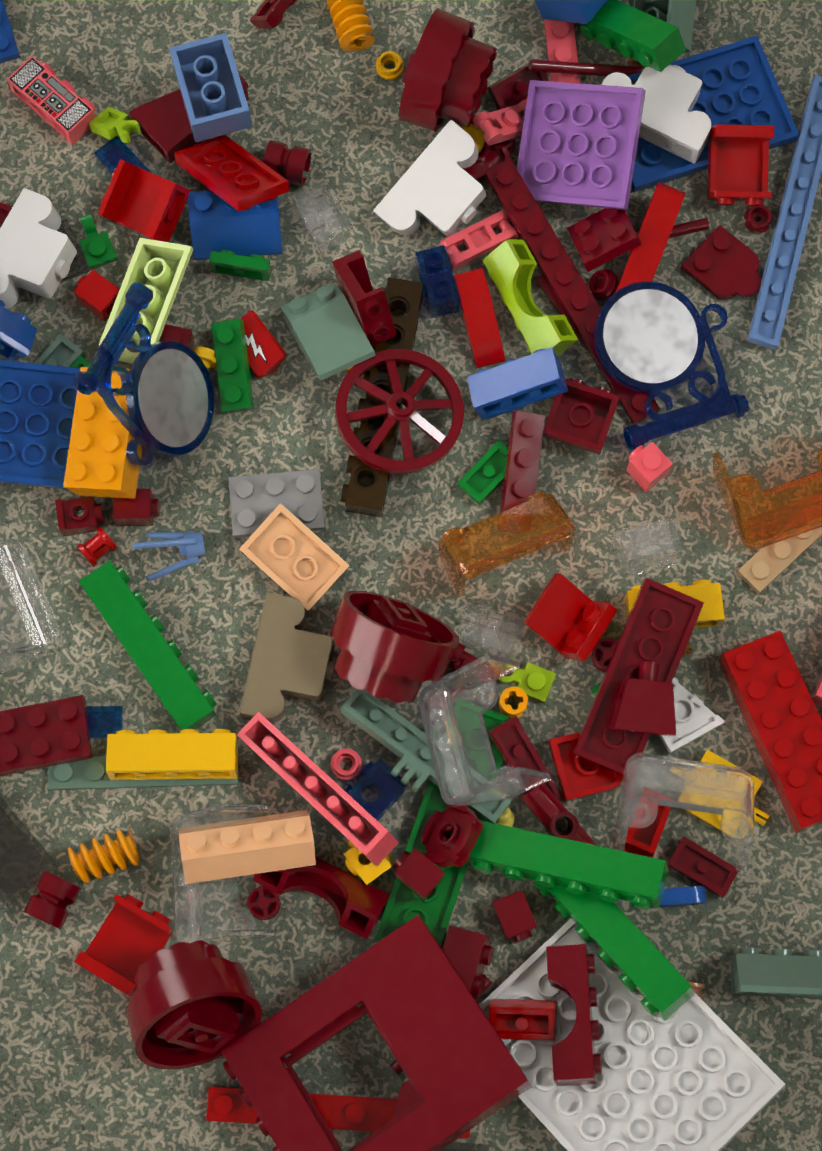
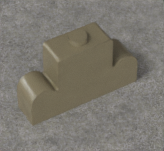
M266 593L239 711L241 718L251 720L259 712L270 723L278 722L286 713V703L283 695L319 702L323 698L326 680L333 679L336 662L331 661L334 648L333 639L328 635L301 630L306 623V613L303 604L296 598Z

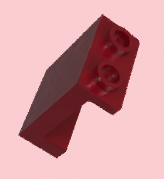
M360 250L332 261L339 288L348 301L371 346L395 337L396 331L383 288L372 289L365 260Z

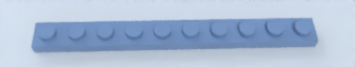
M815 75L811 81L799 129V137L796 141L747 337V342L772 350L779 346L822 171V77Z

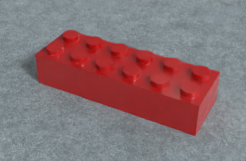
M780 630L724 652L718 661L795 833L822 823V719Z

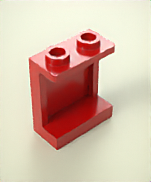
M716 124L711 127L708 138L707 200H716V205H734V200L745 201L746 206L763 205V201L772 198V192H768L769 140L774 138V126Z

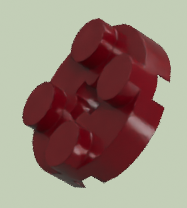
M453 802L447 804L446 806L449 808L445 809L442 813L437 810L427 821L422 833V844L426 846V852H423L424 855L434 864L444 868L454 865L457 867L464 866L468 862L470 853L483 830V823L477 818L474 811L461 803ZM449 833H453L450 839H448Z

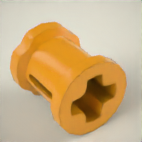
M509 687L502 692L499 701L501 714L509 717L515 715L517 718H520L526 711L528 697L523 689ZM509 697H514L517 702L521 701L516 710L512 709L511 705H506Z

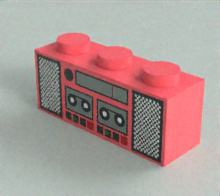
M31 56L7 78L12 92L72 145L91 129L89 122L96 117L94 105L86 97L81 99L77 96L75 89L67 80L63 79L60 81L46 62L42 61L40 63Z

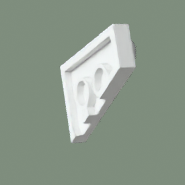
M675 677L672 680L676 736L659 735L670 754L725 723L719 715H715L696 695L693 696L678 683Z

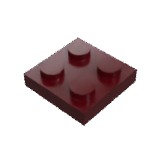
M604 208L567 228L587 272L641 245L625 210Z

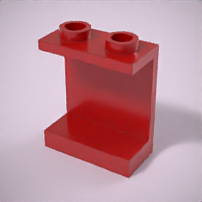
M120 159L118 166L113 171L108 190L101 200L98 215L135 230L153 240L169 242L191 190Z
M128 893L125 898L116 894L113 899L116 901L113 909L86 952L80 951L74 962L131 997L136 990L134 977L139 966L143 962H147L155 952L164 948L174 929L168 926L171 919L154 910L152 915L143 911L141 907L144 903Z

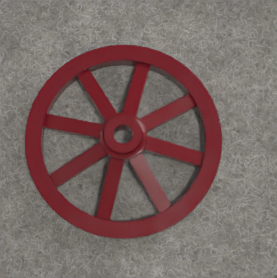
M388 349L376 352V356L354 365L346 374L339 387L335 404V418L340 436L348 449L359 460L372 468L393 474H409L425 470L441 461L451 451L459 437L464 419L461 392L451 374L440 363L427 355L407 349ZM396 363L411 364L424 369L407 392L402 390ZM386 364L393 394L361 378V376L376 366ZM432 375L440 382L449 399L432 400L414 399ZM353 385L386 403L347 413V399ZM403 404L406 409H399L396 405ZM451 409L452 421L448 435L444 436L416 411ZM385 415L387 419L368 446L365 447L357 439L349 423ZM410 421L439 444L435 450L417 459H414L409 428ZM394 425H399L404 460H392L375 454V451Z

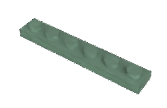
M239 753L238 779L110 780L106 773V756H92L90 759L48 767V789L50 791L239 785Z

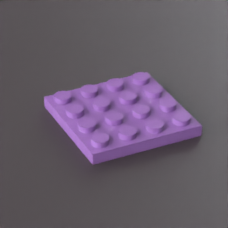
M530 80L517 170L536 202L628 210L646 90L636 87Z

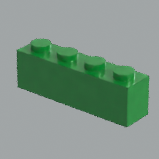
M608 0L591 21L580 26V30L586 39L594 40L607 49L611 48L621 53L624 57L632 58L643 66L651 67L659 72H662L686 51L679 27L619 0Z

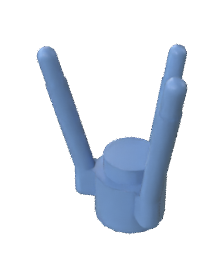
M202 531L149 532L147 534L148 538L170 540L138 542L132 545L134 549L179 546L180 555L187 556L186 559L147 576V581L160 578L187 565L199 563V556H206Z

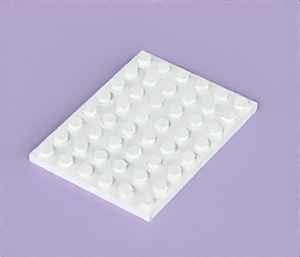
M572 919L567 921L479 1004L489 1019V1005L492 999L557 1001L555 1041L502 1039V1041L532 1085L531 1088L519 1095L518 1098L567 1151H721L785 1087V1083L695 992L694 996L666 1021L658 1014L654 1017L650 1015L640 1002L644 998L636 989L630 992L618 978L621 973L614 965L608 968L596 954L599 951L597 946L592 941L586 944L575 931V928L578 926ZM586 944L588 954H594L596 973L590 974V987L596 986L598 1007H592V1018L599 1021L600 1040H594L595 1054H601L602 1074H596L597 1084L556 1086L553 1078L552 1046L564 1040L572 1031L577 1011L574 1001L565 992L551 987L548 981L546 947Z

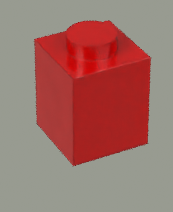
M92 269L87 276L84 275L78 280L73 292L80 304L106 322L120 289Z

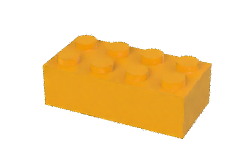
M100 367L80 368L63 484L64 488L79 496L135 499L145 432V423L138 401V387L142 373L140 370Z

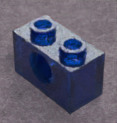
M445 245L415 252V266L420 282L424 283L423 293L431 319L460 312V296Z
M379 759L375 764L370 761L359 773L361 777L359 782L354 787L349 784L344 789L377 821L382 818L408 789V784L405 786L400 782L401 776L398 775L395 778L390 774L393 769L382 759ZM368 787H374L380 793L379 798L374 802H366L361 797L362 792Z

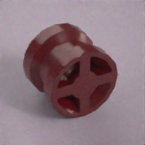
M605 638L596 644L591 660L597 670L603 673L606 672L610 662L606 660H611L618 643L617 640Z
M260 886L249 894L247 906L256 918L269 920L278 914L281 900L276 892Z

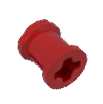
M101 527L97 529V534L83 545L79 543L76 546L93 567L97 565V561L110 550L115 551L118 548Z

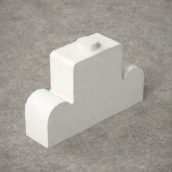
M669 65L662 72L651 67H645L634 85L631 84V80L627 75L619 72L609 74L604 79L601 85L636 87L646 90L639 137L687 161L696 163L706 145L712 126L707 114L701 111L691 112L700 94L701 79L686 73L683 68L677 65Z
M450 120L373 210L375 214L401 235H409L416 232L420 226L421 216L426 218L447 237L453 235L463 223L468 224L477 213L476 207L486 197L483 186L462 169L472 166L478 158V149L472 137L454 121Z
M23 188L0 228V300L5 303L4 308L6 309L12 308L17 303L19 298L18 288L48 299L51 298L61 280L68 275L70 265L77 254V250L68 236L57 231L61 225V217L49 198Z

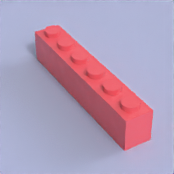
M258 712L237 734L255 754L374 865L378 866L399 843L383 825L262 714Z

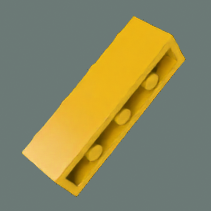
M155 729L148 731V734H136L132 730H119L116 734H107L106 773L110 780L238 779L237 735L227 729H214L212 733H199V731L194 729H184L180 733H167L165 730Z

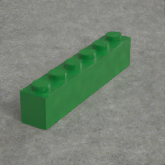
M109 560L81 579L79 583L180 730L198 729L216 716L213 707L217 703L207 689L203 692L200 691L195 683L200 680L190 664L185 667L178 659L182 653L174 641L171 639L166 642L161 635L165 628L154 614L149 617L143 608L148 604L140 592L136 590L132 593L127 583L131 580L120 565L115 568Z
M482 821L483 830L468 860L473 869L485 874H491L492 871L504 873L505 877L516 881H522L523 878L535 880L536 884L547 888H554L555 885L567 887L569 892L577 895H586V892L598 894L599 898L608 902H618V899L631 902L632 906L644 910H649L650 907L660 908L669 872L665 860Z
M535 881L533 882V885L543 897L550 895L556 901L554 908L564 920L571 918L578 927L575 928V931L586 944L592 941L597 946L599 951L596 954L608 968L612 965L617 968L621 973L618 978L630 992L635 989L644 998L640 1002L650 1015L654 1017L658 1014L666 1021L694 996L693 988L614 902L605 901L599 898L598 894L586 892V895H577L569 892L567 887L555 885L554 888H547L536 884Z

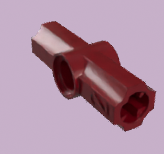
M542 780L532 784L519 797L544 826L548 835L596 845L580 826L576 816L563 806ZM563 816L568 822V827L564 833L559 834L555 829V823L558 818Z

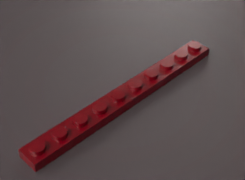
M512 160L485 172L486 181L520 238L526 242L538 268L582 338L610 389L615 393L614 395L620 396L618 402L633 426L660 412L661 409L645 382L637 381L625 375L614 365L608 356L603 339L606 317Z

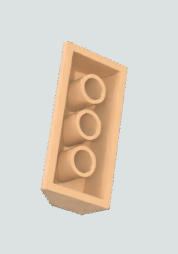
M307 810L179 828L185 884L316 865L314 838L310 815Z

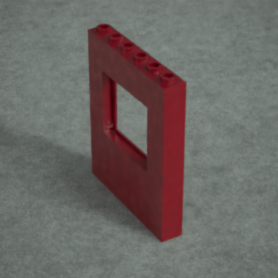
M419 915L409 920L221 1051L226 1059L223 1063L226 1072L232 1080L237 1078L243 1088L239 1091L241 1098L249 1108L253 1106L259 1115L256 1119L258 1127L266 1137L270 1135L276 1144L272 1148L273 1151H343L292 1065L366 1013L421 1100L348 1151H441L532 1087L530 1081Z

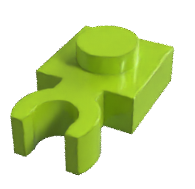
M109 106L89 122L93 133L109 140L119 136L122 142L130 143L129 133L139 135L142 133L136 120H130L128 114Z
M505 659L503 664L511 667L513 674L511 676L499 674L497 679L504 684L518 683V687L526 692L527 697L545 704L556 673L527 662L525 669L522 670L514 660Z

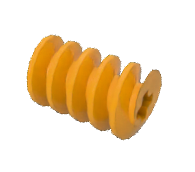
M327 0L330 16L333 19V26L336 29V36L343 51L356 52L368 49L375 42V37L371 36L373 29L368 25L370 19L365 15L367 9L362 5L364 3L363 0Z
M129 826L128 836H125L118 829L116 830V840L114 841L107 833L104 834L103 845H100L96 838H93L92 849H88L83 842L80 843L78 854L71 847L67 848L74 872L85 884L91 882V873L97 879H102L103 868L109 875L115 874V864L124 871L127 870L128 859L134 866H138L140 863L139 850Z

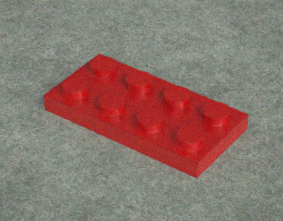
M226 135L214 137L174 153L175 163L237 211L248 210L254 205L267 200H273L279 195L289 192V182L287 179Z

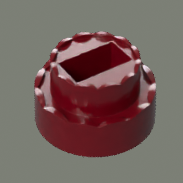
M439 8L433 12L417 48L410 54L402 80L405 85L399 107V120L435 132L443 125L444 119L470 127V124L473 123L474 115L480 109V99L487 91V79L493 72V61L497 56L496 47L473 39L475 33L474 22Z
M356 590L348 591L343 595L330 632V636L334 638L336 645L341 648L334 667L337 670L338 676L348 680L356 689L367 690L376 698H389L395 703H402L404 701L412 703L416 699L423 682L428 680L432 682L440 681L459 643L458 635L448 625L429 613L412 606L410 603L377 593Z
M201 940L192 943L178 942L166 950L155 952L147 962H143L134 977L136 990L131 995L129 1004L126 1007V1016L138 1058L148 1066L167 1070L190 1068L222 1057V1050L257 1027L262 1018L260 1003L244 967L238 962H231L223 958L220 949L216 945H210Z

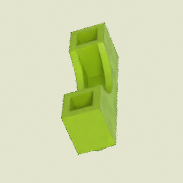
M506 239L483 259L490 279L497 286L501 294V300L512 314L514 324L522 333L531 354L536 350L552 347L557 356H559L578 341L565 315H547L536 306L531 293V279L537 263L524 240Z

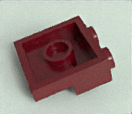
M577 378L565 379L568 392L555 396L543 430V436L600 455L620 396L614 395L615 393L608 388L598 387L596 389L587 386L585 382Z

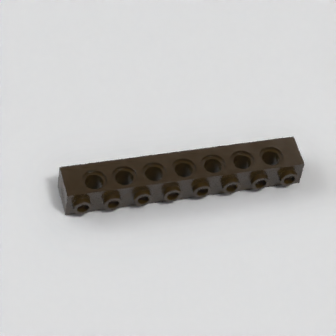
M388 277L386 288H381L385 292L390 313L395 309H401L405 314L400 317H395L391 314L396 331L395 337L399 338L400 342L394 345L388 344L386 341L372 346L375 353L388 349H407L413 351L423 299L424 283ZM396 363L402 390L405 392L410 364ZM385 364L376 366L364 373L363 379L393 394L388 373L380 370L381 366ZM366 393L365 399L360 398L358 410L386 403ZM397 404L396 406L402 409L403 404ZM384 415L361 420L360 427H354L353 433L367 447L379 430L371 428L369 424L374 420L384 422L387 418ZM394 425L377 448L380 452L379 456L393 460L399 425ZM349 455L346 473L351 474L350 482L343 485L341 502H345L346 512L382 517L390 473L372 468L359 460L355 455ZM363 477H370L374 480V483L369 487H363L358 481Z

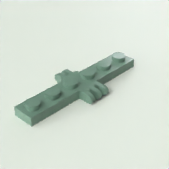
M356 689L342 705L340 713L401 758L390 774L396 778L403 769L407 771L400 781L405 786L415 777L417 781L411 787L413 792L417 793L427 779H429L456 801L474 811L481 820L496 823L512 802L510 797L450 753L453 746L449 742L455 736V733L449 730L444 738H441L439 735L445 728V725L441 722L433 731L427 727L422 732L379 698L372 696L367 690Z

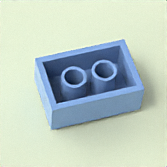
M227 33L169 48L195 142L252 127L249 107Z

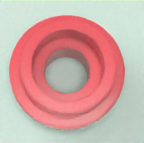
M341 749L331 758V771L340 780H352L361 771V758L352 749ZM344 759L350 760L352 762L351 769H341V761Z

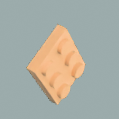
M281 503L239 548L291 597L298 599L307 611L317 603L350 566Z

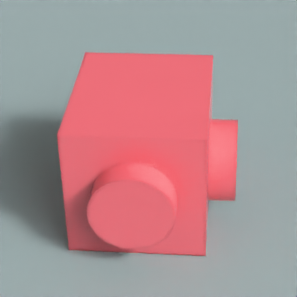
M651 442L646 447L640 445L629 455L631 460H629L626 471L645 492H648L670 473L673 463Z

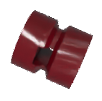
M270 140L266 147L263 163L287 179L289 184L303 187L306 182V178L303 177V171H309L312 153L311 149L298 146L289 149L285 143Z
M44 870L36 885L39 892L37 895H31L23 912L61 930L69 915L66 908L68 905H74L82 888Z

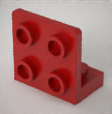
M555 573L527 615L524 624L565 658L586 661L618 610L610 603L592 601L561 573Z

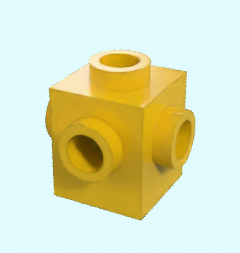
M350 841L347 842L350 848L344 853V856L347 858L344 862L349 871L354 876L359 875L366 885L391 868L396 862L392 854L389 853L376 866Z

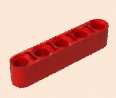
M660 182L657 183L637 234L641 245L633 248L630 252L608 312L620 298L628 293L650 288L686 192Z

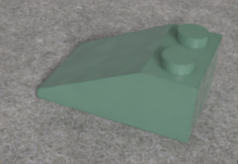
M335 282L322 286L308 295L295 298L290 303L281 306L293 339L320 381L376 356L348 301Z

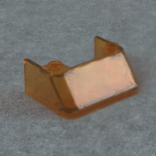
M822 448L817 455V463L821 471L764 491L759 481L752 475L741 474L730 478L719 452L713 454V475L738 535L745 546L751 549H760L822 527Z
M536 492L527 498V502L461 530L459 527H455L442 534L443 539L439 542L438 555L458 598L464 596L465 581L558 541L564 552L571 549L576 529L571 518L552 493Z

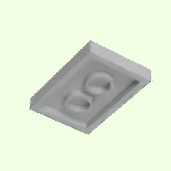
M320 469L228 477L233 538L250 537L280 503L311 531L325 530Z

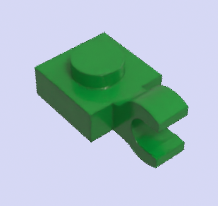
M91 214L80 217L87 238L79 241L89 269L92 270L118 261L107 231L98 234Z

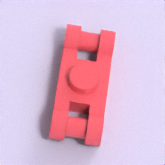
M527 99L517 105L493 112L482 111L473 118V124L477 129L483 131V138L488 145H494L522 136L524 120L521 117L525 116Z
M504 210L440 242L439 246L443 253H447L450 257L449 263L453 270H457L495 250L506 239H519V234L515 227L511 226L510 219ZM499 227L501 233L496 235L493 228ZM464 243L467 250L460 253L457 247Z

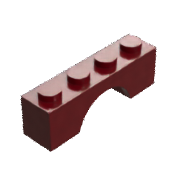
M315 857L316 865L254 874L253 881L280 895L289 891L301 890L322 897L336 911L339 926L366 940L377 924L390 897L389 894L370 884L366 885L364 881Z
M586 944L546 947L548 981L551 987L565 992L574 1001L577 1011L572 1031L564 1040L552 1046L554 1082L556 1086L597 1084L596 1074H602L601 1054H595L594 1040H600L599 1021L592 1018V1007H598L596 986L590 987V974L596 973L594 954H588Z

